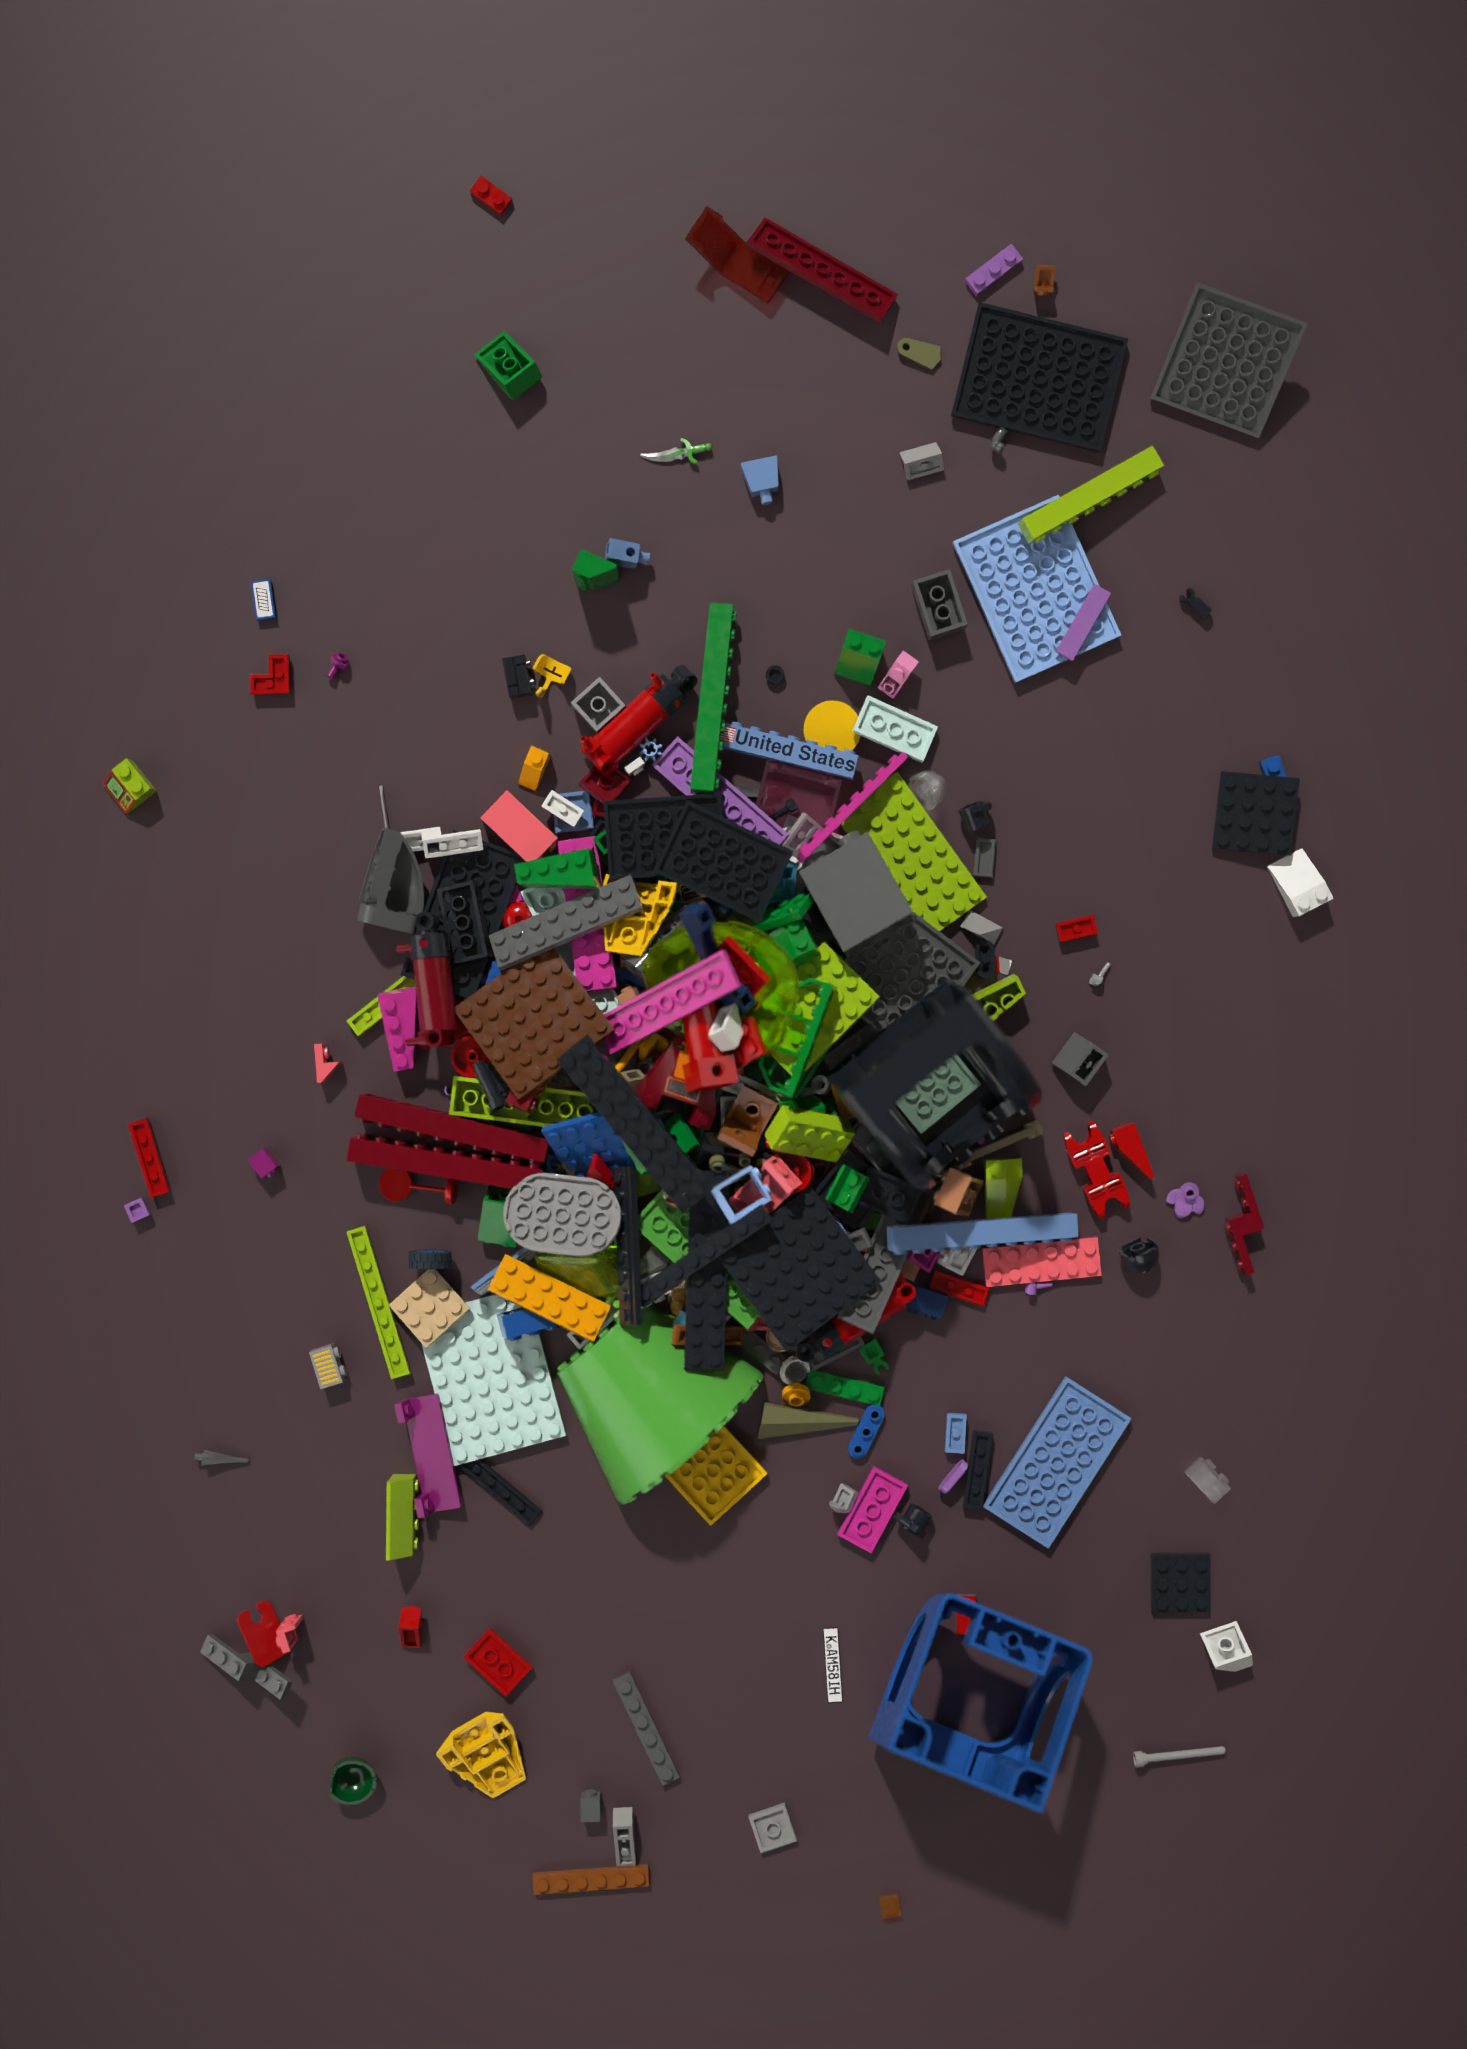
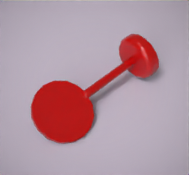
M391 1168L385 1170L379 1179L381 1194L387 1200L393 1202L407 1198L412 1189L444 1192L446 1203L451 1205L455 1204L458 1196L459 1184L457 1179L449 1178L445 1188L412 1184V1178L407 1171Z

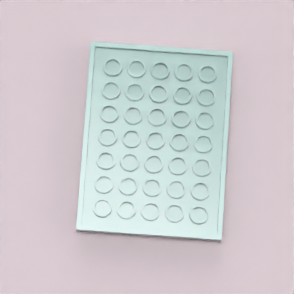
M496 1294L465 1302L471 1309L428 1349L422 1344L434 1393L439 1394L454 1466L566 1436L540 1334L533 1336L524 1334L521 1335L522 1339L516 1341L502 1337L497 1314L521 1308L520 1306Z

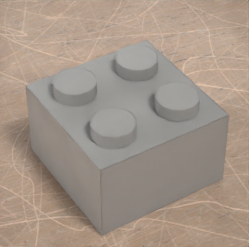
M600 677L571 702L575 710L596 733L626 707Z

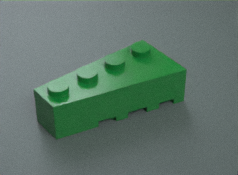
M589 848L514 864L517 883L524 888L595 890L601 887L595 852Z

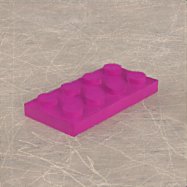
M873 1466L859 1491L851 1512L845 1517L837 1535L872 1553L908 1484Z

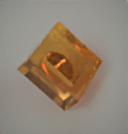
M898 1894L879 1897L882 1919L901 1916Z

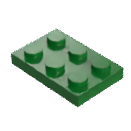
M799 894L789 901L784 899L777 905H768L761 921H755L750 928L753 934H757L802 919L814 901L812 894Z

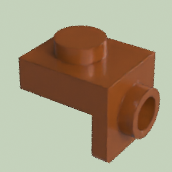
M1036 265L1033 290L1038 292L1037 295L1049 296V292L1054 293L1053 286L1056 266Z

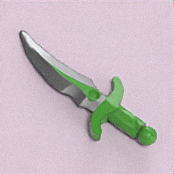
M682 438L680 440L686 446L685 448L674 447L658 453L640 454V456L657 462H669L675 459L682 460L688 457L691 463L697 464L698 462L693 458V454L702 453L705 450L710 451L712 445L707 443L705 446L704 444L691 446L686 439Z

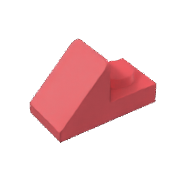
M314 1044L317 1083H322L331 1076L342 1062L327 1063V1059L330 1057L329 1048L326 1047V1044Z

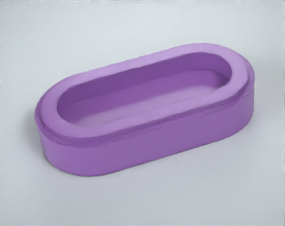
M963 1459L960 1460L938 1487L943 1494L949 1492L965 1473L968 1463Z

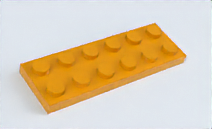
M505 1254L488 1287V1291L594 1342L611 1307Z

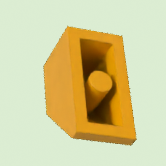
M531 746L524 761L518 784L536 791L551 755L548 752Z

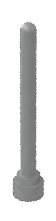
M1220 1746L1154 1754L1134 1751L1133 1761L1135 1767L1139 1768L1144 1767L1148 1762L1225 1754L1226 1749Z

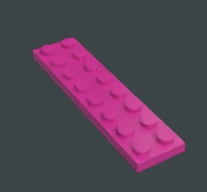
M596 836L557 841L559 854L586 848L595 852L600 886L602 887L598 847L593 840ZM566 888L564 889L565 900L568 902L594 889ZM603 928L572 940L575 974L587 992L617 988L612 952L605 951Z
M721 950L605 1013V1017L616 1030L604 1039L610 1054H615L742 987L726 950Z

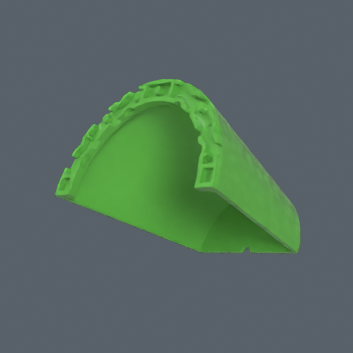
M653 1302L652 1305L642 1309V1325H620V1320L617 1316L613 1324L609 1323L599 1332L594 1342L589 1341L583 1350L578 1349L571 1355V1361L568 1363L564 1361L557 1367L558 1377L610 1488L620 1505L634 1501L637 1498L635 1494L640 1491L642 1493L648 1492L655 1485L659 1484L665 1475L674 1472L710 1440L709 1437L715 1431L718 1432L738 1411L737 1404L739 1402L745 1403L751 1397L764 1376L760 1370L727 1349L724 1350V1370L684 1369L685 1345L671 1344L673 1334L671 1324L675 1316Z

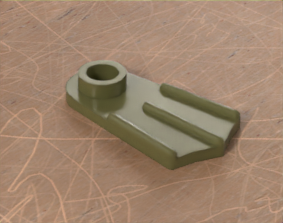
M903 338L897 344L899 354L930 370H933L941 360L940 346L910 338ZM907 345L909 350H904L902 346Z

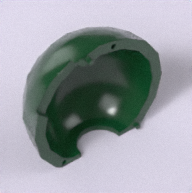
M347 1757L336 1762L331 1777L330 1797L337 1803L344 1805H357L366 1801L374 1793L377 1786L376 1773L373 1767L366 1760L358 1757Z

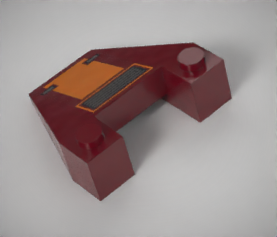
M676 1035L638 1084L636 1094L649 1110L656 1113L662 1094L690 1103L691 1107L686 1121L691 1125L710 1130L716 1114L715 1089L687 1093L682 1066L689 1063L686 1040L684 1037Z

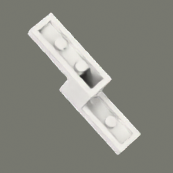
M440 827L400 832L413 852L424 850L425 859L483 850L480 829L441 835Z

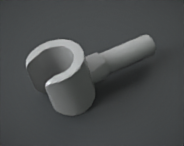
M1107 962L1099 975L1093 973L1089 984L1094 986L1101 984L1103 976L1111 964Z

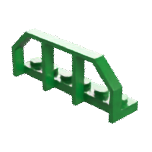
M809 978L785 990L765 1047L767 1052H769L771 1047L796 1056L798 1060H794L791 1067V1072H793L791 1079H787L783 1090L774 1087L764 1065L768 1053L760 1057L758 1065L769 1089L797 1099L798 1089L808 1062L812 1059L810 1057L820 1029H823V1021L834 991L837 990L836 986ZM811 983L821 986L818 993L820 1000L818 1005H814L811 1012L812 1020L784 1010L791 993ZM782 1014L808 1023L804 1032L806 1035L805 1041L800 1043L797 1053L772 1044Z

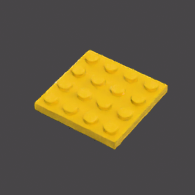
M725 1426L718 1432L715 1431L709 1437L710 1440L674 1472L665 1475L710 1526L767 1475V1471Z

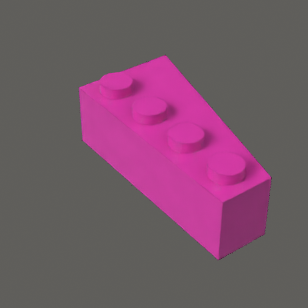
M412 986L378 993V1001L393 1070L396 1072L411 1069L414 1064V1046H407L406 1039L415 1038L416 987Z

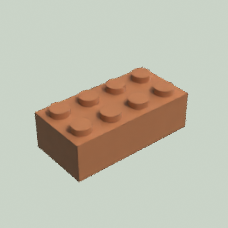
M950 1168L949 1171H945L942 1177L944 1183L941 1189L938 1188L934 1195L936 1200L934 1204L955 1214L969 1217L984 1181Z

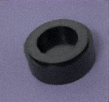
M777 665L770 666L765 674L766 681L774 686L781 684L785 677L784 670Z

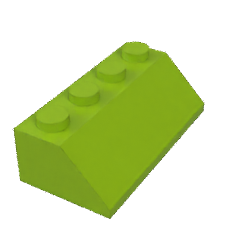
M393 1474L387 1481L386 1561L413 1556L415 1550H418L419 1539L415 1538L416 1530L419 1528V1519H416L414 1499L416 1498V1492L419 1491V1480H416V1474Z

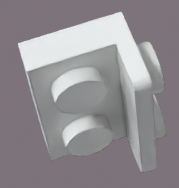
M962 1246V1250H950V1247L943 1248L944 1251H940L937 1262L963 1276L977 1249H969V1246Z

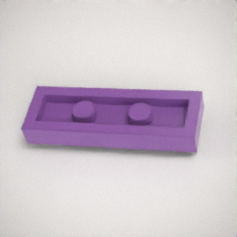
M1011 243L969 275L965 282L977 296L1020 264L1023 258Z

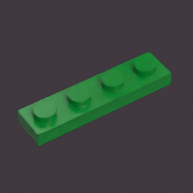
M810 1369L805 1384L810 1390L880 1406L884 1392V1386L818 1370L813 1371V1369Z

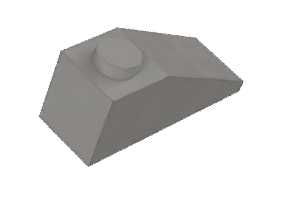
M633 1807L613 1808L617 1867L636 1866Z

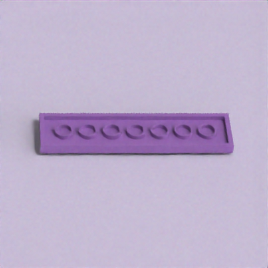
M677 736L652 766L684 795H694L690 791L694 750ZM717 772L716 778H719V790H715V793H721L723 817L781 845L789 834Z

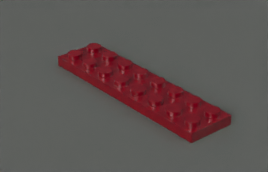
M767 218L762 220L747 241L746 246L878 323H881L898 296L894 291Z

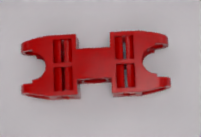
M1093 1121L1087 1123L1089 1131L1085 1142H1076L1075 1139H1072L1069 1132L1063 1133V1140L1073 1168L1084 1167L1090 1184L1083 1186L1082 1189L1089 1205L1102 1220L1106 1218L1104 1210L1107 1200L1116 1198L1121 1202L1124 1209L1130 1207V1199L1121 1174L1119 1172L1109 1173L1103 1157L1111 1154V1151L1099 1128Z

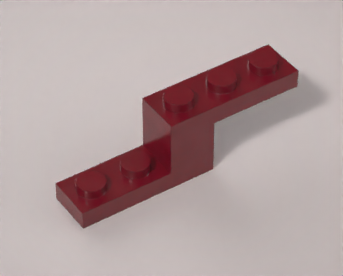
M1241 1172L1235 1174L1236 1180H1234L1237 1191L1241 1193L1242 1198L1240 1202L1243 1209H1246V1212L1225 1218L1226 1224H1224L1226 1233L1231 1236L1232 1242H1230L1233 1253L1237 1254L1238 1260L1236 1264L1239 1271L1250 1275L1255 1272L1243 1236L1265 1228L1246 1173Z

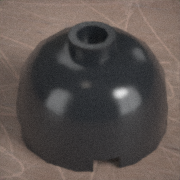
M1146 1237L1147 1241H1141V1238H1136L1121 1246L1122 1251L1119 1250V1254L1125 1267L1134 1272H1149L1159 1259V1248L1155 1239Z

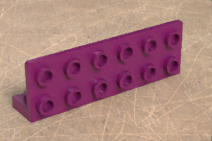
M439 1394L407 1398L394 1404L398 1423L407 1421L422 1493L414 1499L418 1518H424L436 1511L460 1508L462 1503Z

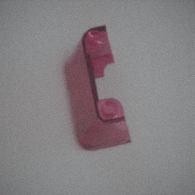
M767 760L756 806L769 815L770 812L780 811L786 805L785 801L792 797L800 811L795 814L788 813V815L800 817L804 812L825 829L824 823L834 815L842 779Z

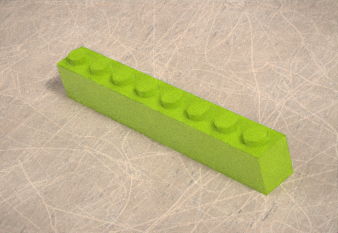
M1151 446L1022 518L1018 526L1029 544L1034 541L1039 543L1047 538L1046 534L1050 532L1055 534L1063 529L1062 525L1066 523L1071 525L1078 521V516L1091 514L1096 510L1094 507L1107 505L1112 501V497L1117 496L1119 498L1128 492V488L1132 486L1134 489L1144 483L1143 480L1148 477L1150 480L1160 474L1159 470L1164 464L1154 447Z

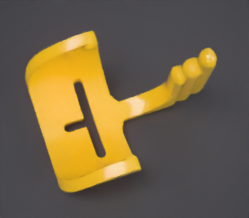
M541 654L536 660L533 670L544 676L546 681L543 687H539L535 692L537 697L542 698L551 682L564 685L571 667L545 654ZM545 667V668L549 669L550 671H553L554 667H556L554 673H557V674L561 675L562 677H558V676H556V675H554V674H552V673H550V672L544 670L543 668Z

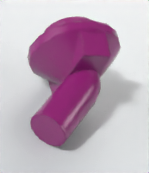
M341 652L333 653L330 659L333 665L326 676L334 679L339 669L345 670L349 666L348 657Z

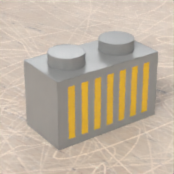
M335 1343L313 1349L309 1352L320 1389L343 1383L346 1380L347 1370L341 1364V1351L339 1347H336Z

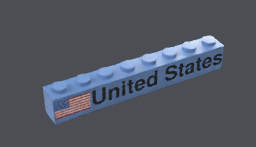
M732 722V724L725 723V733L721 734L720 741H723V749L853 781L859 758L858 755H855V751L844 749V752L836 750L837 747L832 745L822 747L818 746V742L811 740L802 742L795 736L781 737V734L775 731L765 733L761 732L762 729L751 726L748 729L738 722Z

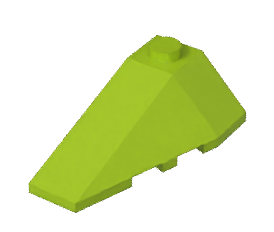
M1022 1158L983 1159L985 1219L1011 1217L1023 1178Z

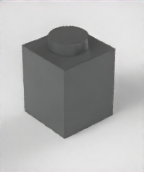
M589 1789L581 1793V1822H600L601 1792Z

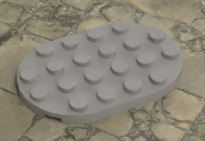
M538 1173L524 1178L523 1181L511 1189L504 1204L503 1218L507 1231L523 1248L534 1252L586 1257L603 1251L613 1242L621 1225V1208L614 1193L598 1180L586 1177Z

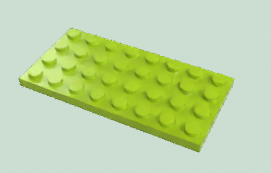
M898 772L886 779L841 824L846 834L853 831H858L860 835L866 832L869 833L913 912L938 931H941L987 897Z

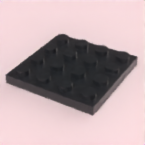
M1221 771L1212 848L1291 856L1300 778Z

